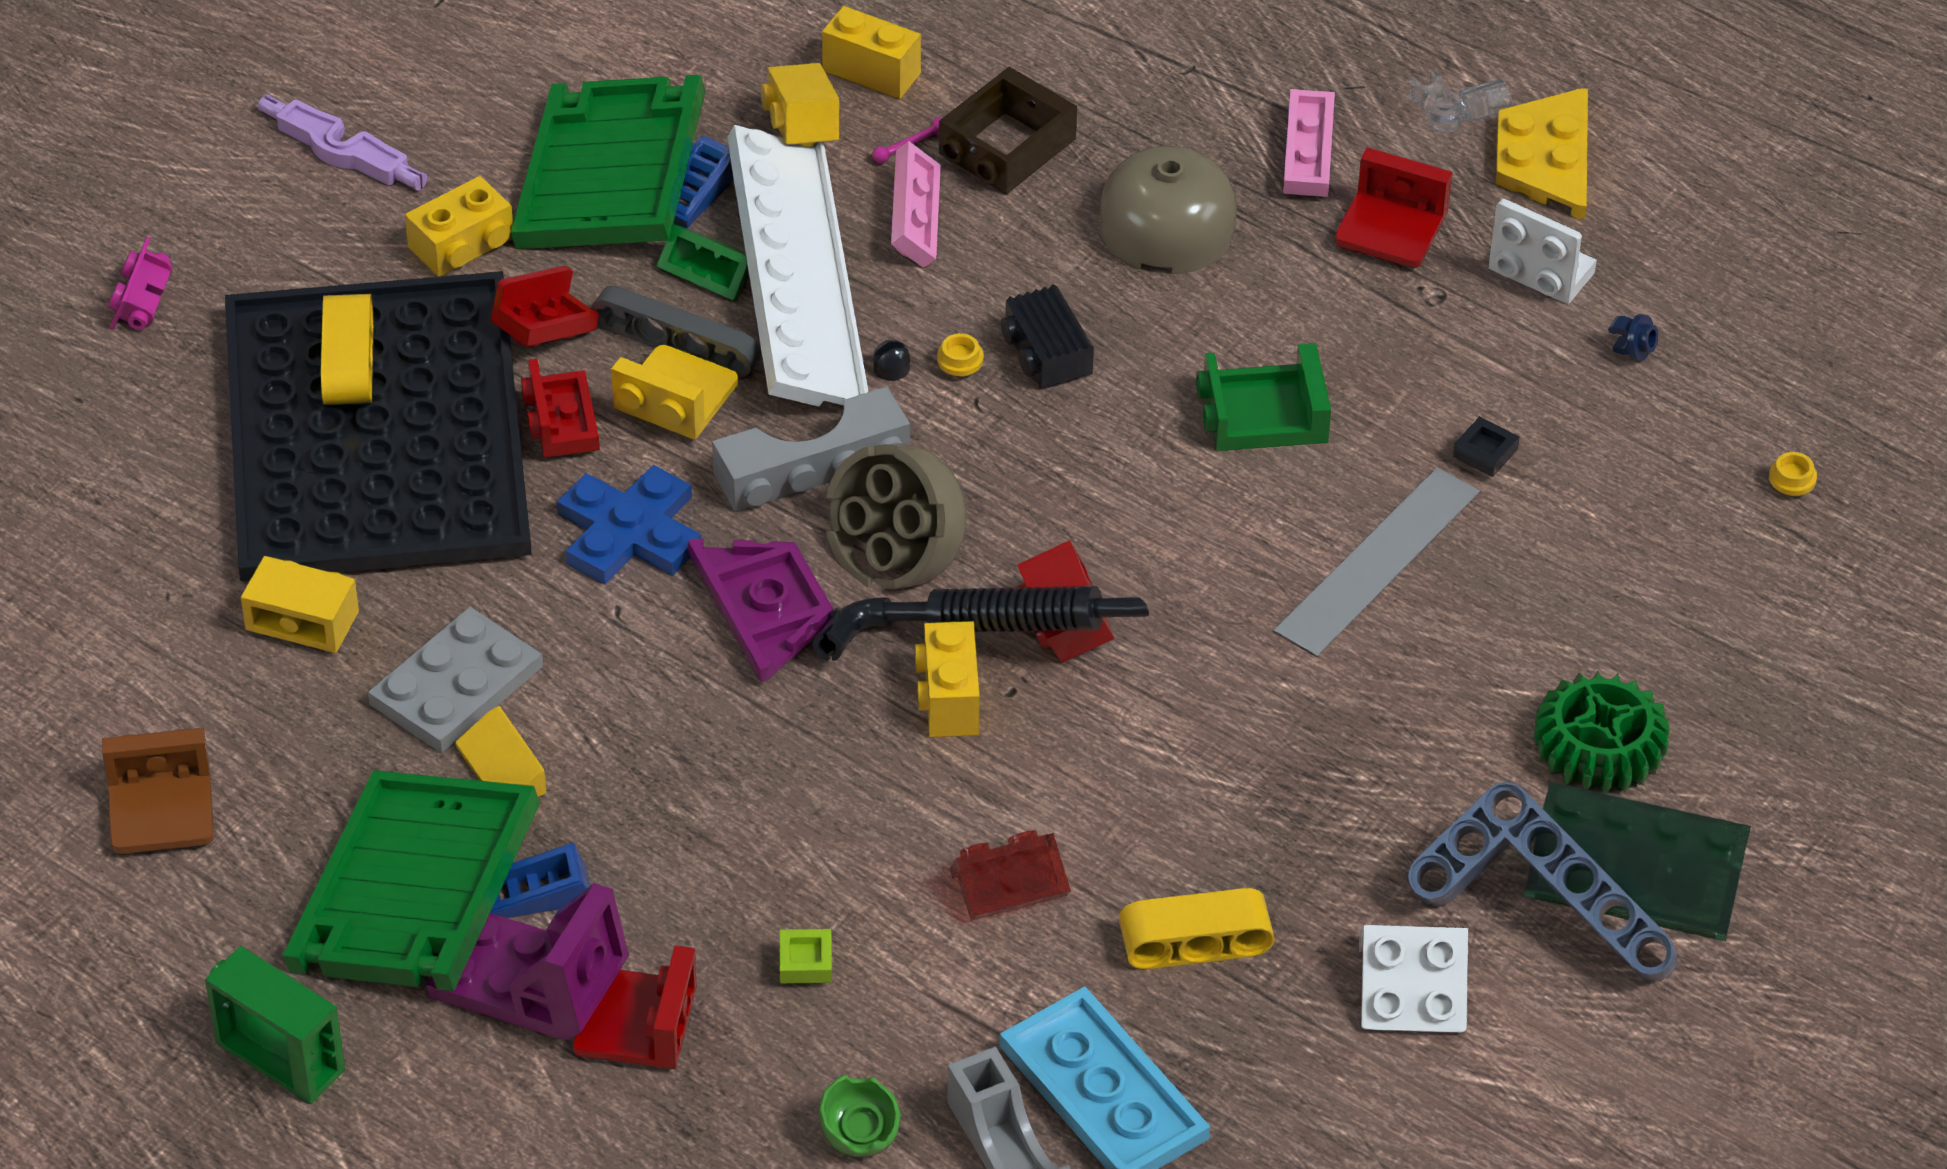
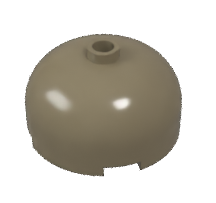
M1179 146L1147 148L1123 160L1107 179L1100 204L1101 236L1108 249L1117 258L1140 270L1142 264L1155 267L1172 268L1171 274L1196 271L1216 262L1230 248V241L1236 226L1237 203L1235 192L1222 168L1200 152Z
M909 444L867 446L847 457L836 470L830 482L826 498H832L830 510L832 530L826 531L828 542L840 566L864 586L869 587L873 581L886 590L919 586L936 578L955 559L962 545L966 530V503L955 475L933 453ZM874 534L867 542L866 557L869 564L875 570L913 569L896 579L881 578L869 574L858 565L855 559L854 541L856 536Z

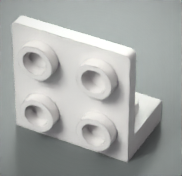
M1501 199L1496 205L1488 269L1569 305L1595 273L1597 260L1580 252L1582 235L1578 231L1506 199Z
M1363 925L1359 931V952H1363L1361 1027L1364 1030L1463 1033L1467 1028L1468 928Z

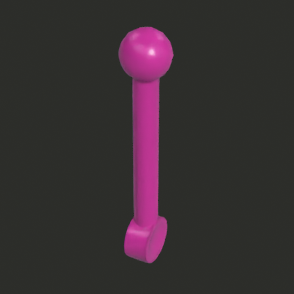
M942 118L934 119L931 127L886 148L883 146L876 147L872 152L873 160L876 163L883 164L888 161L890 155L895 154L896 150L906 142L910 141L912 144H916L935 134L939 136V120Z

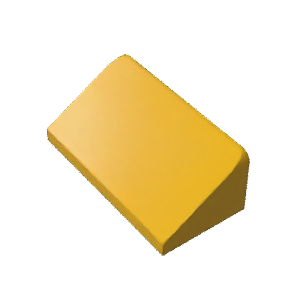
M496 706L488 711L455 741L456 748L479 781L530 785L535 787L538 797L546 794L545 772L542 765L500 706Z

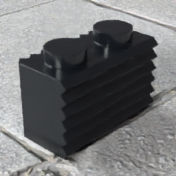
M1052 284L1050 288L1044 286L1040 291L1035 289L1032 293L1027 291L1024 295L1018 294L1015 298L1010 296L1006 300V316L1001 318L1003 337L1008 345H1016L1023 372L1026 376H1034L1035 382H1038L1039 389L1093 374L1094 347L1056 285Z

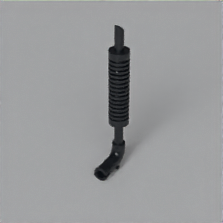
M1097 586L933 589L928 596V601L891 602L889 598L881 597L856 601L840 610L838 608L833 609L830 612L832 617L815 636L812 643L813 650L819 658L829 661L830 656H832V661H835L842 655L846 646L858 632L873 627H888L892 622L928 621V623L974 621L975 632L1078 631L1079 629L1098 630L1103 618L1148 617L1149 610L1146 603L1140 597L1103 598Z

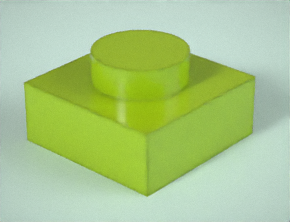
M831 929L780 930V984L832 983Z

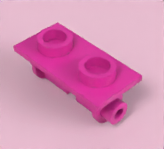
M146 237L139 253L130 250L120 274L128 278L126 285L120 282L117 283L108 304V308L115 310L109 329H114L118 319L128 322L129 326L136 330L145 329L154 320V315L161 299L159 295H162L173 267L170 263V258L166 254H154L147 251L150 237Z

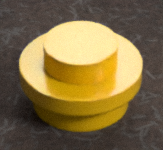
M963 333L948 336L937 352L939 367L947 374L953 376L974 374L982 367L984 361V353L978 341L971 335Z
M1787 452L1780 455L1771 465L1769 481L1777 491L1783 494L1801 496L1814 489L1817 481V471L1808 456L1799 452Z

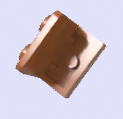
M204 728L176 729L166 732L137 735L127 734L118 737L102 738V754L109 790L111 845L115 853L126 854L210 844L214 840L210 763Z

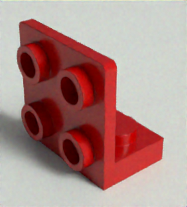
M674 945L670 965H661L658 975L620 970L582 1032L576 1035L573 1044L574 1054L583 1057L676 1069L697 989L695 948Z

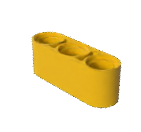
M371 294L323 296L321 351L323 405L372 403L373 306Z
M1253 888L1140 900L1125 906L1120 911L1118 917L1128 962L1133 967L1139 969H1155L1254 957L1267 952L1275 942L1264 894Z

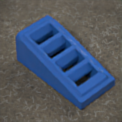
M701 136L693 144L679 198L689 203V205L685 206L678 203L674 219L675 223L688 228L734 181L728 146L706 136ZM687 186L690 187V188H692V189H694V190H697L698 192H695V191H693V190L687 188Z
M573 842L514 862L503 883V886H508L510 897L501 900L499 893L490 913L510 918L557 910L590 887L585 862L575 843ZM570 875L568 878H561V876ZM549 878L550 884L541 886L540 880ZM528 882L530 891L521 893L519 883Z

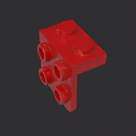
M1366 147L1360 160L1358 192L1336 232L1335 243L1340 247L1413 268L1419 267L1448 213L1453 172Z

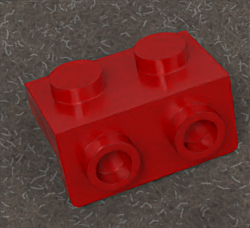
M565 265L501 279L497 285L490 321L510 334L517 343L528 347H535L543 342L560 338L569 339L577 334L595 331L599 313L569 294L573 270Z
M538 359L528 360L529 377L521 378L524 406L533 405L534 411L527 412L531 440L540 439L543 458L600 450L599 434L585 370L541 376Z

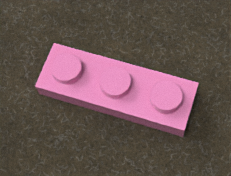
M1290 89L1283 194L1328 197L1335 92Z
M908 141L896 150L891 245L901 255L909 257L924 268L936 260L941 165Z

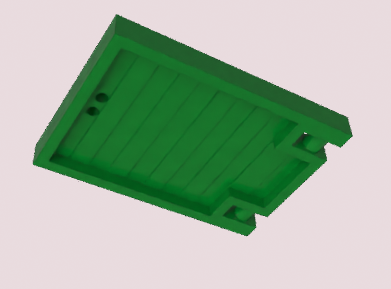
M701 74L686 75L684 84L681 86H671L669 76L583 82L581 92H569L567 83L551 84L510 232L516 249L669 241L706 93Z
M373 770L282 955L289 973L306 974L311 963L320 965L324 977L419 987L423 977L430 976L433 977L438 990L455 991L540 805L535 787Z

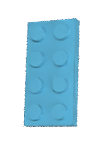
M1085 986L1000 1033V1048L1106 1169H1159L1210 1139L1209 1124Z

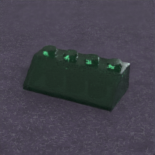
M1550 782L1543 810L1659 927L1726 942L1751 826ZM1549 833L1538 835L1535 840L1533 854L1539 857L1552 854L1557 847V837ZM1530 866L1524 896L1571 907ZM1583 869L1574 871L1567 879V889L1577 894L1586 892L1593 884V874ZM1622 906L1611 907L1605 912V915L1627 920L1630 918L1629 910Z

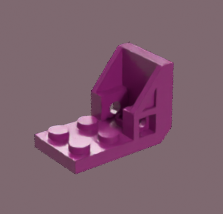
M595 883L560 908L546 930L490 913L455 991L438 990L433 977H430L426 983L429 998L562 1040H568L580 1034L629 957L613 889Z

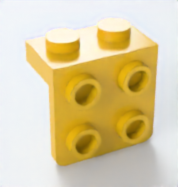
M668 345L657 346L642 365L620 357L611 368L614 409L694 440L698 438L738 385V375L735 371Z

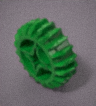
M1599 671L1596 672L1592 679H1587L1580 673L1577 674L1573 683L1561 679L1556 690H1548L1543 703L1540 704V708L1536 712L1534 739L1535 745L1538 746L1540 760L1548 762L1550 774L1564 773L1563 777L1566 785L1574 781L1581 782L1585 792L1591 786H1600L1605 795L1611 786L1615 785L1623 792L1627 791L1631 782L1643 786L1645 779L1648 778V774H1656L1661 761H1663L1664 756L1667 754L1670 726L1668 725L1669 719L1665 718L1664 704L1654 703L1653 690L1639 692L1637 680L1628 684L1621 682L1618 673L1612 679H1604Z

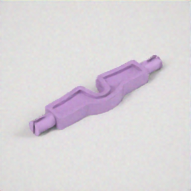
M265 94L259 101L258 110L277 119L279 131L311 146L313 153L325 163L344 169H357L386 185H392L398 180L414 188L416 191L424 188L427 182V174L408 166L406 154L388 146L370 133L363 131L341 142L340 139L345 133V127L340 118L317 110L299 100H293L287 105L271 97L269 94Z

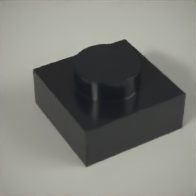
M1479 416L1455 442L1453 457L1494 477L1518 450L1520 436Z

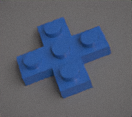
M652 465L625 493L586 473L557 501L558 515L586 529L566 550V564L604 585L633 556L673 576L691 558L688 553V541L701 539L699 532L672 519L692 498V485L655 465Z

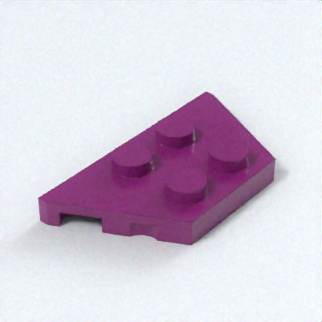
M704 539L688 541V553L760 682L770 679L809 644L832 617L830 612L833 610V607L795 542L771 541L760 544L750 540H733V548L704 547Z

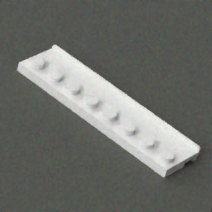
M734 125L727 136L768 394L820 407L823 401L844 406L845 399L867 393L868 386L824 143L818 142L816 146L802 147L799 144H786L782 137L767 134L761 130Z

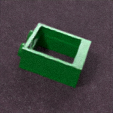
M242 946L238 947L226 960H220L213 966L208 977L205 979L215 1043L311 1105L346 1070L337 1006Z

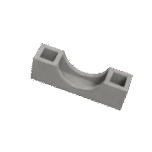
M888 386L845 399L844 412L840 422L830 432L816 439L800 442L784 441L773 438L756 427L712 441L713 474L732 508L737 512L831 482L836 470L843 461L852 453L864 447L883 444L910 445V423Z
M996 1046L948 1065L947 1103L987 1169H1071L1069 1165L1062 1168L1056 1167L1044 1153L1028 1120L1020 1085Z

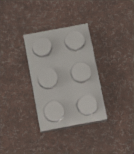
M469 607L368 691L369 705L440 753H443L488 711L498 706L543 667L542 653L472 607Z

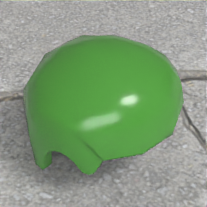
M848 1075L838 1077L823 1091L818 1113L825 1139L835 1150L852 1157L877 1155L882 1153L884 1149L889 1148L897 1137L901 1120V1112L895 1095L882 1084H879L878 1080L874 1077L850 1078Z

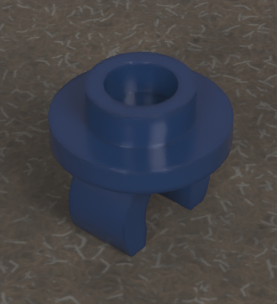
M1638 314L1633 319L1627 316H1617L1608 328L1609 333L1622 335L1619 336L1612 347L1613 352L1621 355L1629 354L1633 360H1645L1649 353L1653 352L1657 346L1658 329L1653 325L1649 315Z

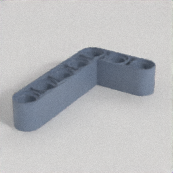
M1501 782L1489 788L1410 866L1408 874L1409 883L1417 896L1428 905L1442 906L1454 900L1511 845L1637 975L1645 980L1655 982L1664 980L1676 968L1677 952L1668 935L1523 788L1515 783ZM1508 797L1519 799L1522 807L1517 817L1512 820H1501L1496 817V806L1501 800ZM1473 832L1484 836V846L1479 853L1473 856H1465L1459 853L1458 846L1463 836ZM1544 833L1556 836L1558 843L1552 854L1539 857L1531 853V844L1535 837ZM1433 868L1444 869L1447 872V881L1443 888L1434 892L1422 889V878L1427 871ZM1581 869L1590 871L1593 874L1594 880L1589 890L1577 894L1567 889L1566 883L1571 873ZM1614 906L1625 907L1630 912L1629 922L1620 930H1609L1603 926V915L1609 908ZM1648 943H1660L1666 947V958L1657 967H1645L1639 963V952Z

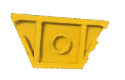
M1580 88L1498 111L1496 185L1513 192L1524 193L1530 199L1547 205L1550 199L1572 207V217L1585 219L1587 207L1588 89Z

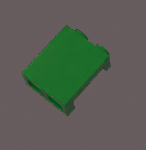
M1316 343L1298 344L1296 364L1218 370L1215 352L1205 353L1204 370L1196 372V389L1198 398L1206 399L1207 404L1203 405L1205 433L1213 432L1216 451L1328 443L1331 406Z

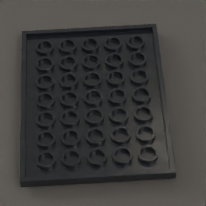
M503 271L225 295L240 581L251 580L264 556L283 561H293L299 565L327 572H348L532 555L510 334L490 321L497 285L501 279H504ZM371 294L373 306L372 403L323 405L321 389L323 296ZM311 446L314 447L303 456L302 462L307 468L320 472L318 474L308 473L300 468V452ZM330 455L332 456V458H333L334 461H335L334 464H329L330 461H331Z

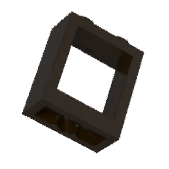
M1009 66L939 120V154L944 156L949 162L957 164L977 176L984 183L990 184L1003 193L1008 194L1076 140L1077 106ZM1005 113L1036 131L1008 155L976 137Z

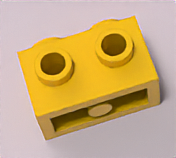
M843 5L822 31V67L827 73L901 99L921 74V34Z
M811 63L768 67V83L761 85L762 107L764 111H770L773 129H779L785 143L810 147L820 141L839 140V97L821 64Z
M481 176L405 214L408 248L438 277L513 239L510 233L513 225L512 205Z
M268 556L263 557L241 596L245 630L337 653L359 612L356 581L354 578L346 577L337 572H327L299 565L293 561H283Z
M974 621L924 623V643L915 644L916 673H925V681H917L918 710L928 712L929 737L979 735L980 695Z

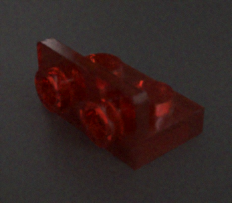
M1031 830L1008 838V845L990 849L989 843H980L959 851L960 857L955 859L949 869L952 879L958 878L971 921L1064 897L1071 892L1054 833L1038 837L1037 831Z

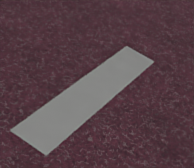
M1437 467L1274 631L1318 656L1480 490Z

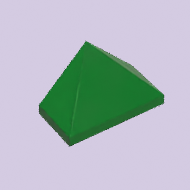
M675 224L672 225L670 239L666 241L656 266L733 301L738 300L749 272L746 253L740 249Z

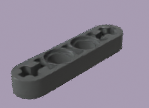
M607 286L591 306V309L599 313L597 323L611 332L654 348L659 345H668L733 370L737 373L738 378L746 377L761 357L759 345L746 333L621 287ZM648 318L657 322L663 330L655 327ZM689 333L698 337L704 345L696 342Z

